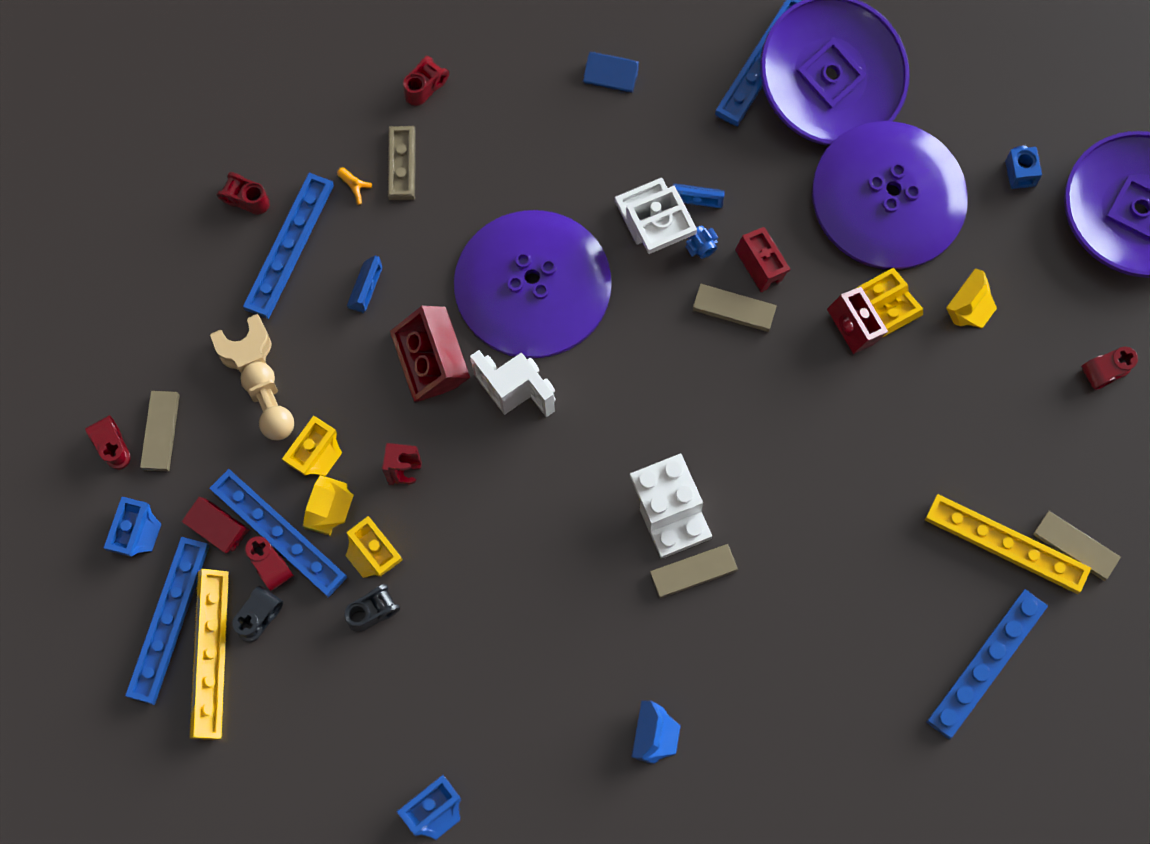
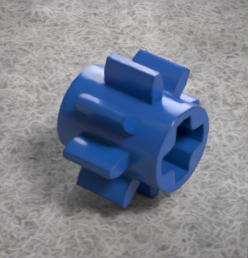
M704 226L696 227L697 234L688 237L685 247L692 257L697 254L703 259L712 255L717 250L715 244L718 243L717 239L719 237L713 228L707 230Z

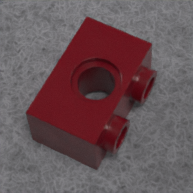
M862 287L841 294L827 308L853 354L873 346L888 332Z

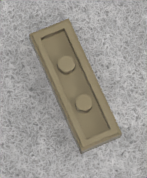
M414 126L389 127V200H415Z
M700 284L693 311L769 332L777 305Z
M151 391L140 465L142 470L165 472L170 470L180 397L178 392Z
M1050 511L1046 513L1033 533V536L1058 552L1091 567L1090 572L1103 581L1108 579L1121 558Z
M726 544L652 570L650 575L659 599L737 572L738 568L729 545Z

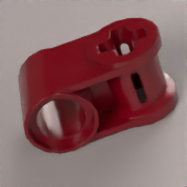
M430 56L424 57L403 81L406 101L412 106H419L425 103L437 89L443 86L448 79L449 71L446 68L441 69L433 62ZM414 88H419L417 91H412Z
M228 173L226 184L216 194L221 201L257 215L268 210L270 201L261 184L248 180L237 173ZM260 196L257 200L251 201L254 197Z
M1124 346L1089 360L1081 368L1092 388L1098 390L1129 374L1138 362V355L1134 349Z
M110 415L85 428L100 457L111 468L120 470L129 464L131 459L130 452L121 437L122 434L117 424Z
M261 536L253 537L247 542L245 552L270 592L294 576L281 556H278L265 538ZM260 547L264 554L259 556L255 551L256 548Z

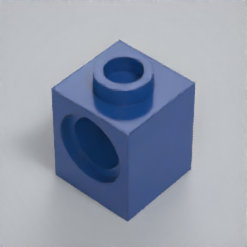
M1018 146L1011 149L1005 160L1010 188L1037 186L1042 176L1037 147ZM1018 163L1025 164L1028 168H1023Z

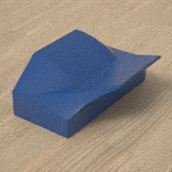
M122 496L104 549L130 557L140 552L153 551L162 523L152 514L150 505L146 502Z
M641 701L632 757L645 763L655 764L661 758L676 754L680 724L667 714L664 707L652 701Z
M442 775L398 810L397 813L415 836L426 835L436 840L461 820L459 815L461 798L444 775Z

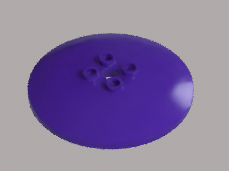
M802 0L786 10L776 20L763 44L760 72L766 97L778 117L790 129L810 141L830 146L839 136L857 126L879 121L892 122L904 104L909 86V64L905 48L889 21L864 2L859 0ZM826 68H832L836 71V80H831L827 77Z
M879 121L866 123L848 130L827 148L819 161L813 178V206L824 233L844 254L874 268L902 270L914 268L933 260L954 241L961 230L966 216L968 204L967 188L963 173L956 159L934 136L905 123ZM886 186H896L899 190V195H890L886 190Z
M1130 131L1118 133L1092 145L1075 163L1065 187L1064 204L1066 216L1072 232L1079 243L1099 262L1127 275L1150 278V132ZM1134 205H1144L1147 209V213H1138L1135 210Z
M526 210L507 214L493 220L470 239L463 249L456 266L454 292L456 303L464 322L483 343L510 356L516 357L522 352L526 358H543L570 350L585 340L596 329L609 304L611 272L601 245L582 225L557 213ZM534 273L540 279L535 284H529L525 281V277L528 274Z

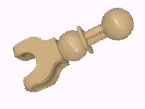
M256 314L247 319L249 332L241 341L233 342L228 340L222 330L211 333L212 342L222 363L229 368L240 371L242 387L249 393L253 402L259 401L263 411L260 416L259 427L263 435L271 440L287 438L293 431L294 418L289 410L278 406L274 394L278 392L274 383L275 376L271 367L266 364V356L270 352L272 342L259 315Z

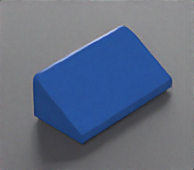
M589 52L583 83L633 93L638 73V62Z
M673 184L683 203L715 208L723 207L724 190Z
M375 255L364 261L347 304L349 309L362 313L366 312L383 268L379 256Z

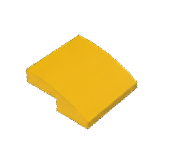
M894 268L859 286L864 290L888 330L884 336L923 316V308L908 292V284Z

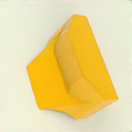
M975 268L946 307L955 325H970L983 328L997 309L984 271Z
M313 415L282 458L283 462L303 475L319 474L326 476L342 454L336 440V429Z
M319 476L314 484L305 510L304 529L331 536L334 527L345 523L354 496L347 489V483Z
M369 516L346 532L349 539L346 557L363 578L372 575L382 576L403 560Z

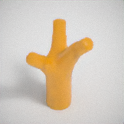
M344 167L340 168L337 175L349 185L356 197L357 205H361L360 188H372V184L357 179Z

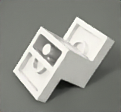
M663 178L615 197V203L636 245L643 242L648 254L697 234V228L675 186L667 188Z
M479 350L470 356L475 377L504 415L530 397L546 417L555 412L554 401L556 399L553 394L555 389L547 378L542 380L537 373L539 368L532 358L526 359L521 352L497 369L490 356L484 357Z
M681 453L630 473L631 481L640 499V512L661 559L712 539V534L701 512L703 501Z

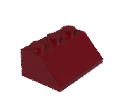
M421 306L390 331L414 402L452 391L470 378L446 307Z

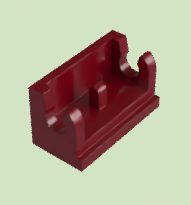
M765 227L742 235L735 251L760 292L767 290L774 281L776 284H779L791 269Z
M386 443L382 470L388 485H394V483H415L416 478L405 477L404 472L408 469H421L422 461L417 446Z
M198 497L182 520L184 524L224 553H227L229 550L233 552L250 531L249 528L209 499Z

